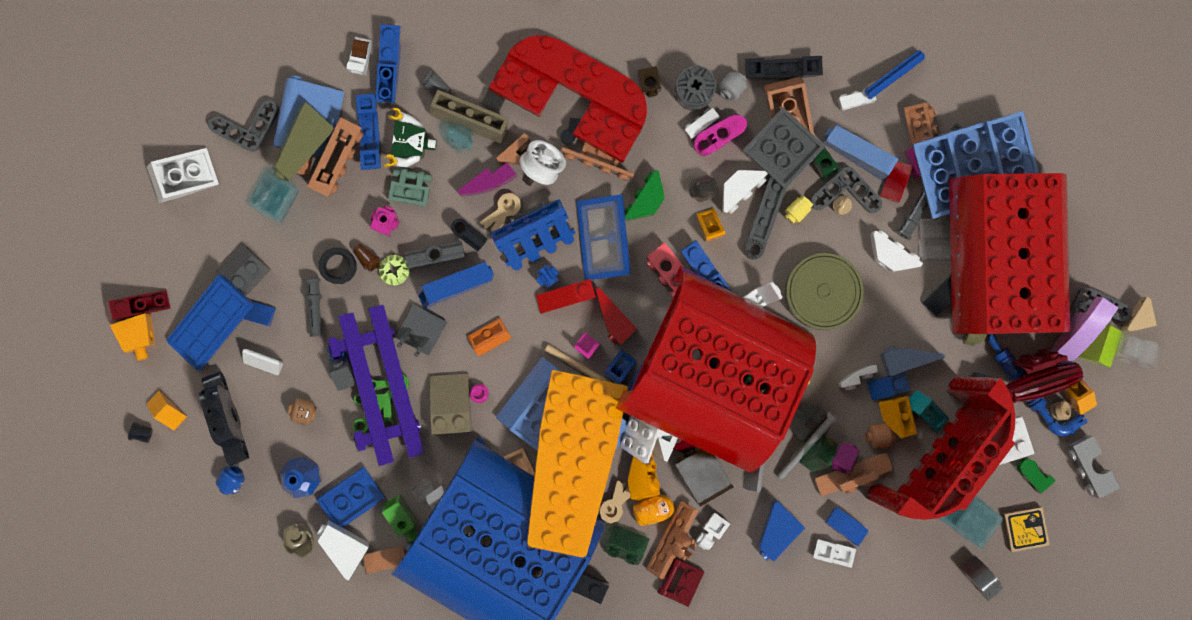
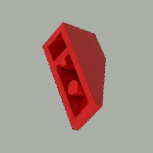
M591 279L536 295L540 313L543 314L596 299Z
M598 287L596 293L605 325L609 332L607 337L614 344L619 343L621 345L637 328Z

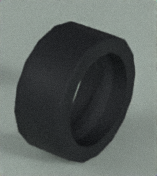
M331 248L325 251L319 260L321 276L333 284L349 282L357 270V262L354 256L342 248ZM334 255H342L348 260L349 269L342 277H334L328 273L327 262Z

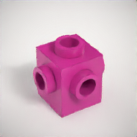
M384 206V208L378 207L377 211L374 210L370 221H372L370 229L390 237L392 231L397 229L400 222L399 216L394 213L395 209Z

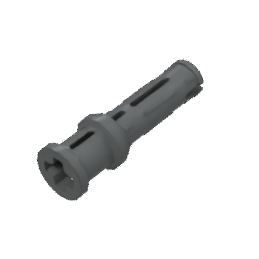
M924 188L909 214L904 215V221L900 228L895 231L899 236L907 240H911V235L915 227L919 226V219L928 205Z
M304 279L303 281L306 283L305 299L308 301L310 337L322 336L319 301L322 298L319 290L321 279Z

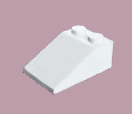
M207 148L152 161L147 166L159 203L177 199L219 184Z

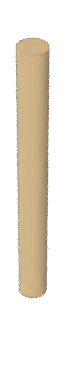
M547 345L546 352L593 379L611 382L553 346Z

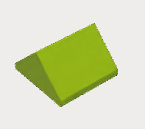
M1107 324L1078 358L1110 368L1122 331Z

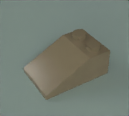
M468 374L430 376L432 435L472 431Z

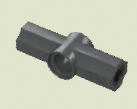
M462 241L438 246L432 245L428 248L405 252L408 269L465 257ZM433 250H439L440 256L436 260H432L430 257Z

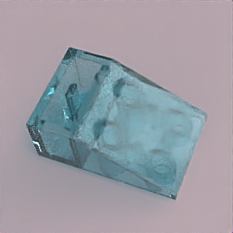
M975 497L965 511L959 509L950 515L938 519L982 550L1004 518Z

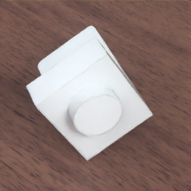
M770 282L753 289L743 298L763 308L765 305L779 301L783 297L779 287Z

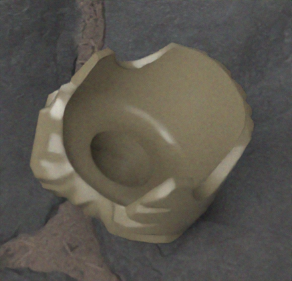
M294 523L284 528L283 538L286 552L301 558L309 556L314 549V538L311 529L302 523Z

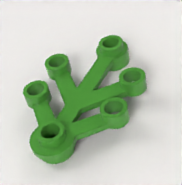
M403 374L406 389H408L409 379ZM372 379L376 383L375 390L378 388H390L388 380L377 381ZM389 389L385 394H376L380 411L382 408L384 411V426L387 421H390L392 426H395L391 410L392 394ZM356 394L354 397L355 404L362 405V403L357 402V397L360 395ZM365 417L353 423L354 432L362 431V434L368 431ZM359 423H363L365 425V428L363 430H360L358 428Z

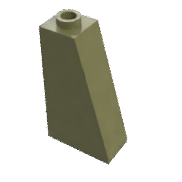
M306 102L299 106L271 167L275 171L273 174L281 181H290L335 129Z

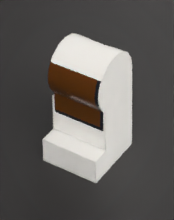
M355 37L350 59L346 67L349 72L366 76L372 46L371 40Z

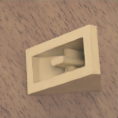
M1144 297L1139 299L1131 312L1130 318L1125 321L1120 329L1121 331L1128 332L1157 326L1150 298Z

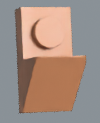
M524 133L496 158L499 164L507 162L509 165H520V156L517 153L519 151L523 153L527 150L528 143H530L529 137Z

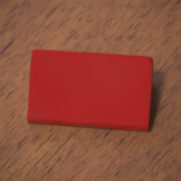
M897 162L885 180L880 197L899 203L913 166Z

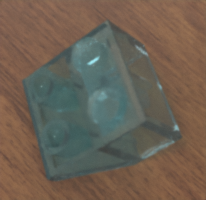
M265 172L248 206L282 224L300 190Z

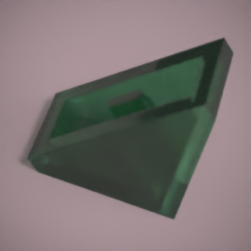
M824 433L802 457L799 463L812 472L831 467L838 443Z

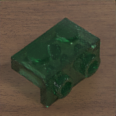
M614 524L603 551L611 557H619L625 560L628 564L639 565L650 538Z

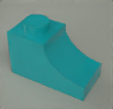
M918 390L909 398L912 413L938 433L949 417L932 399Z

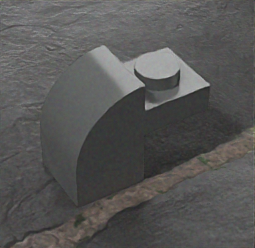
M976 556L961 567L967 578L988 601L1003 589L997 577Z

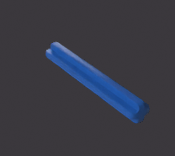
M917 50L864 90L865 97L868 99L875 97L923 61L925 54L921 50Z

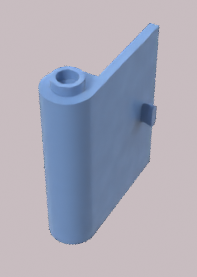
M291 75V78H286L273 146L281 147L299 106L305 102L326 121L328 119V123L335 128L339 121L344 91L305 82L299 76ZM333 132L326 138V140L313 153V155L322 157V154Z

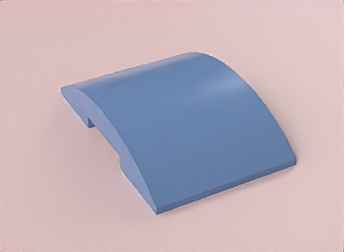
M1024 111L972 124L912 144L932 219L950 214L949 179L980 174L1039 173Z

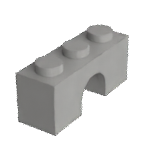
M1086 435L1067 445L1069 449L1068 455L1072 461H1075L1078 467L1076 468L1077 473L1082 479L1084 478L1087 484L1085 488L1090 496L1100 499L1120 489L1112 471L1104 469L1096 473L1093 470V459L1102 454L1094 436Z

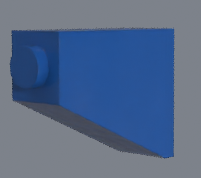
M776 500L771 504L758 543V547L761 549L759 554L767 561L770 558L773 562L805 529Z

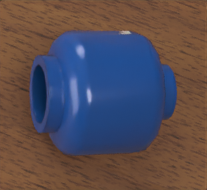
M235 465L222 468L216 479V486L222 494H235L239 491L245 480L242 469Z

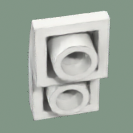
M877 365L866 366L847 375L838 383L839 388L844 387L845 391L856 389V385L861 384L859 376L862 379L873 377V373L878 372Z

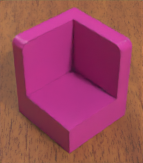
M584 333L573 348L589 359L600 343L587 333Z

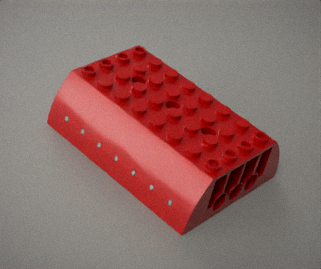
M980 174L949 179L952 334L1070 332L1067 174ZM1020 208L1026 211L1024 219L1018 217V210ZM1021 248L1027 251L1025 259L1019 257V250ZM1023 287L1028 291V296L1025 299L1021 298L1019 294Z

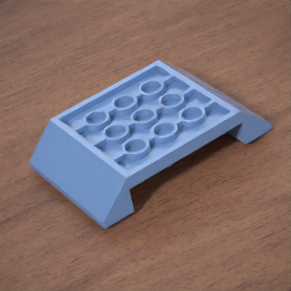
M543 356L496 416L502 424L536 451L551 371H560ZM623 418L616 449L621 444L628 424Z

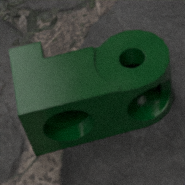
M826 148L812 160L822 180L838 171L839 166Z

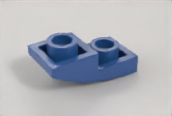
M834 507L825 521L828 526L837 533L842 534L856 546L861 544L869 531L838 507Z

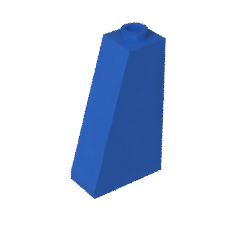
M484 262L425 284L417 291V295L423 309H426L490 283L493 280L492 276H494L491 266Z

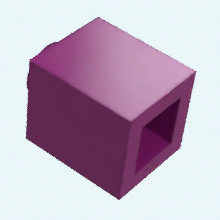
M841 443L832 461V469L850 476L859 458L860 450L851 443Z

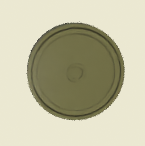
M831 253L814 254L800 261L789 273L785 284V300L791 314L804 326L816 330H831L847 324L859 311L864 296L863 282L857 269L845 258Z

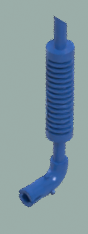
M988 334V342L996 352L993 357L1002 370L1005 371L1004 373L1007 374L1009 380L1014 381L1027 374L1022 367L1013 365L1012 361L1016 358L1012 357L1013 354L1009 348L1003 349L993 334ZM1044 397L1025 401L1032 412L1038 410L1048 424L1047 428L1057 436L1074 435L1077 429L1088 423L1087 419L1083 420L1085 416L1078 413L1069 422H1064L1060 425L1044 407L1047 404Z

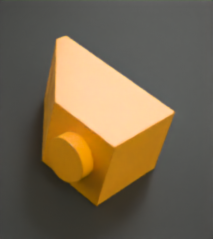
M1083 380L1062 391L1069 404L1080 415L1097 406L1094 391Z
M908 396L879 402L883 421L900 438L917 434Z

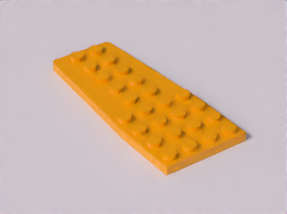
M556 370L551 371L539 431L527 545L529 547L580 558L587 555L619 437L623 412L616 409V406L623 391H627L628 386Z

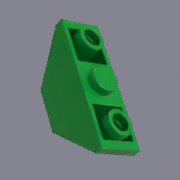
M655 170L654 173L649 172L644 180L647 184L643 189L639 188L634 196L636 201L633 205L629 204L625 209V220L627 222L654 216L664 201L665 196L658 170Z

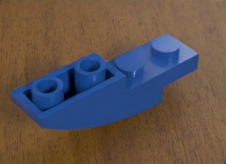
M381 24L376 102L395 103L401 53V26Z
M694 240L680 250L694 273L732 292L697 240Z

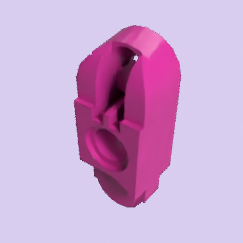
M733 115L699 133L694 141L696 153L701 156H709L745 132L747 126L746 119L741 115ZM724 130L727 133V137L719 138L717 131ZM702 142H707L709 146L705 149L701 144Z

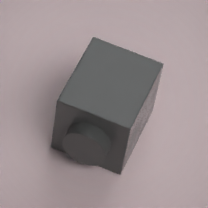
M347 357L338 358L329 363V374L338 391L356 385L354 373Z

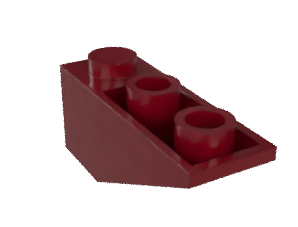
M167 290L110 300L105 303L109 323L126 320L144 313L151 314L171 309Z

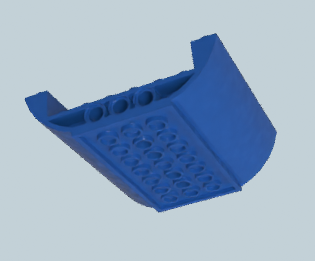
M474 440L465 454L466 458L404 558L401 557L391 575L466 620H555L592 559L591 557L601 538L605 521L597 515L588 552L583 558L529 547L527 545L534 476ZM472 525L475 528L472 536L464 535L463 529L465 526ZM485 535L490 536L492 539L491 544L487 547L482 546L480 543L481 538ZM518 556L525 558V564L522 567H517L514 564ZM536 566L542 568V574L539 577H533L531 574L532 569Z

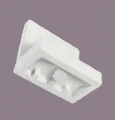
M630 415L620 447L644 464L649 463L657 437L661 438L662 436L671 435Z

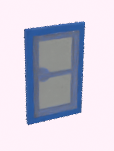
M623 195L576 201L584 279L595 280L631 275Z

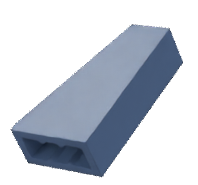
M838 125L833 129L829 128L824 135L826 139L823 143L824 145L880 180L890 174L899 160Z

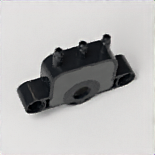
M219 371L203 377L202 385L204 389L199 392V400L212 440L216 445L222 447L229 466L249 459V453L241 430L240 418L232 402L223 373Z

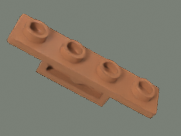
M587 143L584 144L581 154L564 147L561 149V153L564 154L563 157L572 161L574 159L581 160V164L591 168L593 165L600 167L599 171L610 174V172L616 173L618 178L625 181L634 177V173L617 167L618 160Z
M883 452L856 462L850 476L835 470L816 477L815 482L821 496L838 490L851 493L856 491L858 486L864 485L866 487L874 484V480L879 479L878 475L892 471L893 468L888 454Z

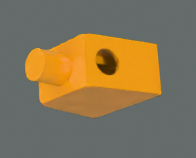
M144 313L110 325L124 353L135 352L137 361L149 358L146 347L155 345L151 314Z

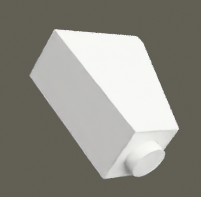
M328 520L327 524H322L317 532L319 535L318 543L343 577L349 581L369 548V542Z

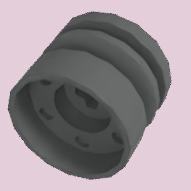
M700 65L685 68L679 74L674 88L678 104L690 111H699L706 108L712 101L716 91V79L713 73ZM693 83H696V85L699 86L698 90L692 88Z

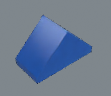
M621 349L604 371V374L620 384L636 360Z

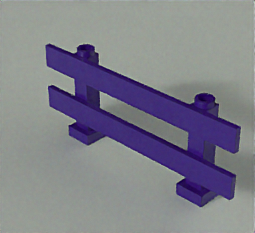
M384 305L368 309L374 328L373 332L360 335L353 312L338 316L344 339L337 341L336 337L327 340L332 359L340 357L341 352L348 351L369 433L362 434V431L352 433L357 452L366 450V445L373 444L379 466L394 462L388 439L403 435L409 458L424 454L418 433L421 430L418 419L415 420L393 341L395 332L393 327L389 326ZM378 343L399 420L398 425L385 428L363 349L364 346Z

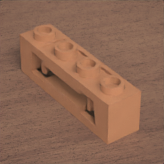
M340 117L309 181L308 188L327 197L330 194H335L339 186L336 182L339 176L343 177L347 170V167L344 165L347 159H352L356 151L353 147L363 137L364 133L361 132L363 127ZM343 129L340 140L347 142L350 135H352L349 144L345 145L332 172L334 175L330 183H327L331 174L323 172L321 179L317 180L322 169H326L339 142L337 138Z

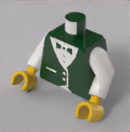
M390 108L396 114L394 117L388 115V118L392 120L398 119V121H395L391 155L383 157L388 158L390 163L383 164L384 167H409L419 162L420 158H424L425 149L436 150L437 139L427 138V131L421 122L413 116L401 112L398 108Z

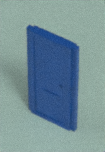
M219 274L166 341L190 365L201 371L253 308L254 304L225 276Z

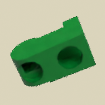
M1023 458L1018 461V472L1037 493L1042 494L1055 482L1051 475H1043L1039 471L1038 465L1034 460Z

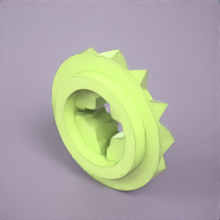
M390 255L381 261L379 274L385 283L399 285L409 276L410 269H408L406 260L403 257ZM390 263L394 267L401 266L397 270L398 277H396V275H394L393 273H388L391 270Z

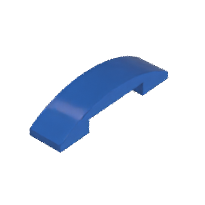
M375 93L356 95L359 126L363 127L361 132L364 133L360 141L361 170L381 169L380 131Z

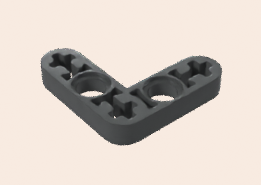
M265 100L260 105L248 130L220 116H214L209 120V128L217 135L248 151L255 152L263 144L279 113V107L274 101ZM272 105L274 111L269 112L267 115L270 120L268 121L264 117H260L262 114L266 116V106L270 107ZM259 121L266 123V127L262 131L256 129V124ZM220 122L221 125L227 127L226 131L221 128L216 129L214 123ZM233 129L240 131V136L237 139H232L230 136ZM244 137L250 140H253V138H255L254 141L256 142V145L250 146L248 142L243 140Z
M851 167L843 168L810 199L813 209L822 210L847 189L868 213H876L882 208L881 198ZM843 172H850L852 174L850 178L853 180V182L856 179L858 180V182L855 183L852 187H850L849 185L852 182L849 179L844 180L843 177L845 176V174ZM830 184L838 186L839 190L836 194L829 192L828 186ZM857 185L864 186V195L856 194L855 188ZM822 190H824L828 197L822 201L823 206L820 204L816 205L815 197L821 198L824 195ZM870 193L871 196L868 198L871 201H877V208H870V202L867 199L865 201L862 199Z
M1092 288L1080 289L1070 307V319L1077 308L1086 313L1093 300H1084L1085 297L1082 295L1089 292L1088 296L1091 298L1103 297L1112 304H1115L1118 310L1123 308L1125 315L1119 317L1120 313L1116 312L1112 319L1126 321L1131 316L1129 306Z

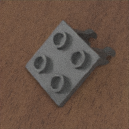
M413 304L395 337L400 340L397 347L401 348L406 343L417 349L414 356L418 357L422 352L429 356L447 322Z

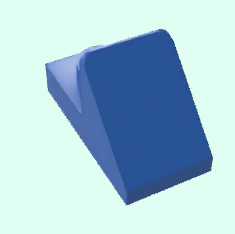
M905 372L867 381L872 400L895 396V394L910 390Z

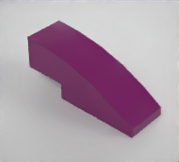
M506 162L494 173H491L486 168L457 192L461 197L483 194L509 183L517 177V174Z

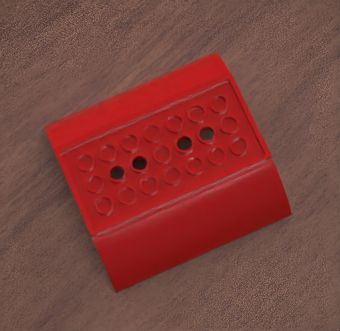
M680 266L672 283L678 286L631 391H623L616 409L751 473L762 466L773 454L780 442L784 440L814 371L813 367L816 357L815 338L811 332ZM694 349L700 351V358L698 360L692 358ZM712 357L717 359V366L714 369L709 366V360ZM746 374L751 377V383L747 386L743 383V378ZM762 383H766L768 386V390L764 394L760 391Z
M987 377L953 378L948 384L949 389L947 393L964 405L955 413L956 418L952 423L949 422L943 429L945 433L941 438L938 437L933 442V449L929 454H924L920 460V466L911 471L909 474L910 479L906 484L903 483L895 491L877 483L876 486L872 485L866 499L898 515L911 519H938L950 515L959 509L965 511L1015 444L1012 441L1015 431V409L1010 392L1001 378ZM951 437L956 441L955 446L952 448L948 445V440ZM942 452L944 460L938 463L936 457ZM928 468H931L933 471L930 478L925 477V471Z

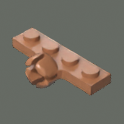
M683 501L680 502L646 570L658 578L664 579L675 557L687 560L693 556V553L687 549L690 547L695 551L696 542L688 536V531L699 510Z

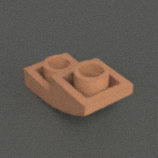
M402 545L365 554L362 558L366 574L394 568L401 557L404 558L405 555Z

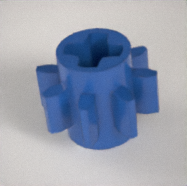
M547 264L536 272L539 276L536 278V281L540 286L545 285L548 288L558 281L556 276L559 272L554 266L550 268Z

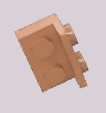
M925 102L904 108L911 145L940 135L938 125L934 123L933 117H936L934 106Z

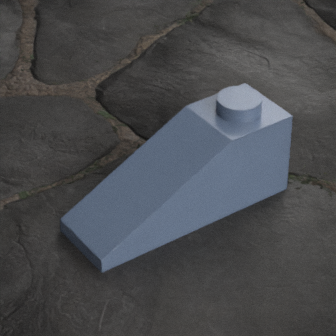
M895 346L885 348V353L880 354L887 376H893L946 358L945 354L906 348L896 349Z

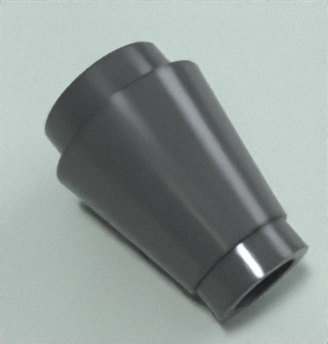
M432 71L421 82L425 85V88L435 93L437 90L448 93L451 89L436 72L433 73Z

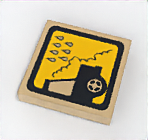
M1043 507L1003 513L1010 552L1050 545Z

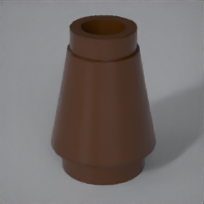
M362 244L357 245L353 249L365 270L372 272L380 265L379 256Z

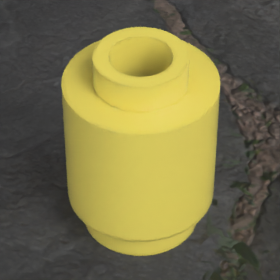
M803 195L800 198L797 197L785 210L786 219L792 224L795 222L799 224L811 211L813 204Z

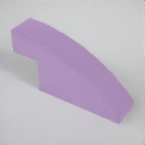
M1095 297L1086 313L1075 312L1070 319V332H1062L1050 351L1059 352V354L1067 355L1068 360L1059 362L1056 365L1072 363L1082 354L1109 323L1118 307L1103 297Z

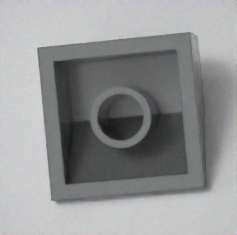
M242 244L216 272L225 276L247 296L271 269Z

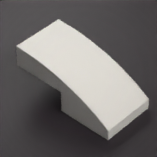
M818 539L813 558L852 568L856 548Z

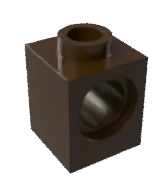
M657 66L638 70L640 88L643 94L647 95V97L657 96L662 89ZM652 79L655 85L648 87L645 85V80Z

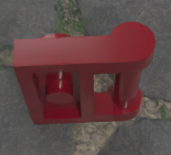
M674 558L663 585L659 587L657 593L689 607L704 575V571L678 558ZM681 567L684 570L674 591L671 592L669 588L678 568Z

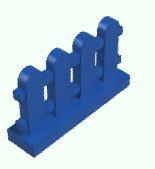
M560 199L490 234L499 252L504 251L508 259L504 261L506 266L511 265L512 269L519 270L522 268L521 260L528 257L530 261L535 262L540 257L539 251L546 249L548 253H554L557 249L555 243L561 240L566 245L572 244L574 241L573 234L576 232L573 227L569 229L566 222L568 215ZM555 225L559 234L552 237L548 228ZM538 233L542 243L535 246L531 236ZM519 242H521L525 250L520 254L517 253L514 247Z

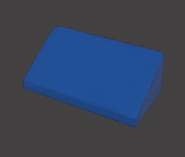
M252 301L254 306L244 319L271 326L276 308Z

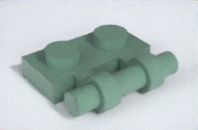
M405 168L401 170L394 169L393 176L400 177L399 182L391 181L388 200L427 207L430 188L424 187L423 182H431L432 175L425 174L423 171H408ZM407 178L417 180L416 185L406 184Z

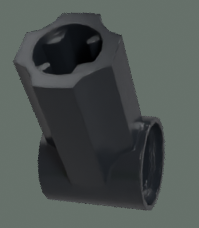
M456 219L451 224L452 232L477 252L488 240V238L463 219ZM457 223L465 224L464 232L457 233L455 231Z

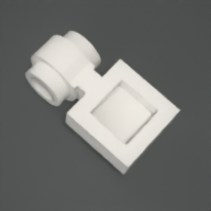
M713 512L703 526L708 532L705 534L701 532L695 542L703 550H710L715 542L712 540L713 536L720 539L730 523Z

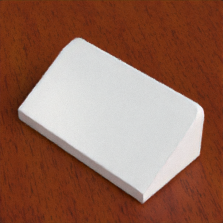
M243 349L244 364L274 375L280 374L283 366L282 361L249 349Z

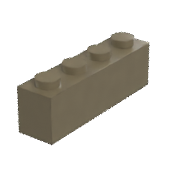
M437 90L430 105L431 116L465 130H470V132L500 144L508 128L509 118L440 90Z

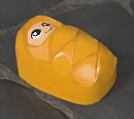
M660 494L636 502L632 509L637 524L641 526L655 524L668 519L673 514L674 504L671 498L665 494Z

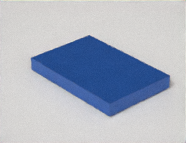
M364 466L316 500L330 521L343 528L386 497Z

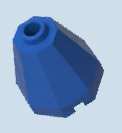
M307 457L288 460L279 473L282 489L294 498L313 495L321 483L319 466Z

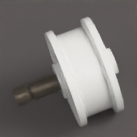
M541 140L532 141L528 145L527 152L523 153L520 157V166L528 176L525 183L528 186H531L534 181L546 185L553 184L558 178V173L562 172L566 167V161L562 153L550 143Z

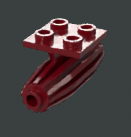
M1040 349L1036 351V354L1019 356V359L1012 361L1013 365L1022 367L1027 374L1008 383L1006 387L1010 392L1013 403L1037 400L1061 392L1083 380L1082 368L1077 362L1056 365L1059 362L1068 360L1067 355L1059 354V352H1050L1048 349Z

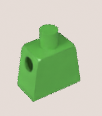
M399 494L385 502L382 514L399 537L404 534L408 541L415 539L418 535L414 529L416 519L402 495Z

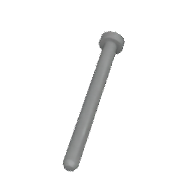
M828 412V418L778 472L777 477L779 479H784L833 423L837 424L840 421L834 413Z

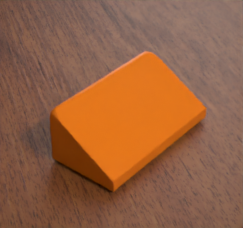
M501 318L467 336L478 356L511 339Z

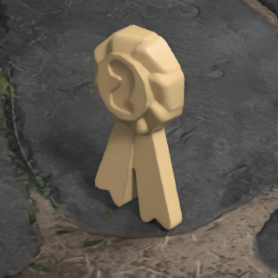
M507 193L499 198L497 202L498 210L480 222V224L484 225L485 230L494 222L495 224L491 229L492 232L503 227L506 217L514 216L519 212L521 203L515 194Z
M616 480L612 499L603 501L599 508L600 517L607 523L619 521L623 514L622 504L630 498L629 486L625 488L626 482Z

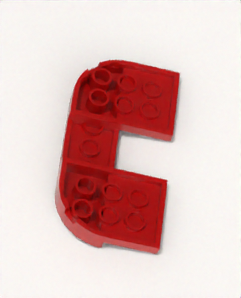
M537 35L527 37L516 43L508 52V56L489 86V90L540 117L558 84L591 101L573 136L623 163L638 138L647 116L646 99L639 86L630 78L556 38Z

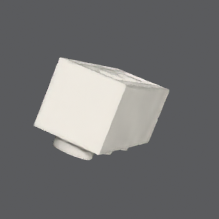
M863 89L862 92L854 91L851 95H840L837 101L840 111L873 103L877 100L876 96L868 99L865 97V89Z
M708 108L703 112V116L699 115L694 119L695 122L685 126L684 132L690 140L719 120L720 116L714 108Z

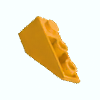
M653 452L647 464L633 456L627 480L630 497L633 500H644L660 495V483L657 479V466L653 458Z

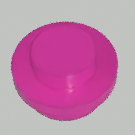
M476 384L470 389V398L474 402L482 403L487 400L489 391L485 385Z

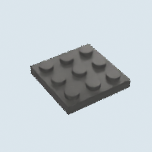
M783 107L743 151L786 189L826 146Z

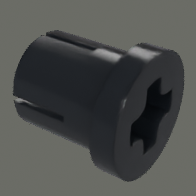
M133 422L128 434V440L133 441L134 439L149 443L153 428Z

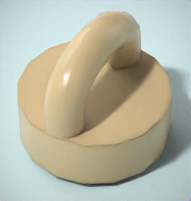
M839 196L832 203V209L838 215H845L852 208L851 200L846 196Z
M1064 400L1051 404L1050 412L1054 419L1067 420L1070 418L1071 409L1068 402Z

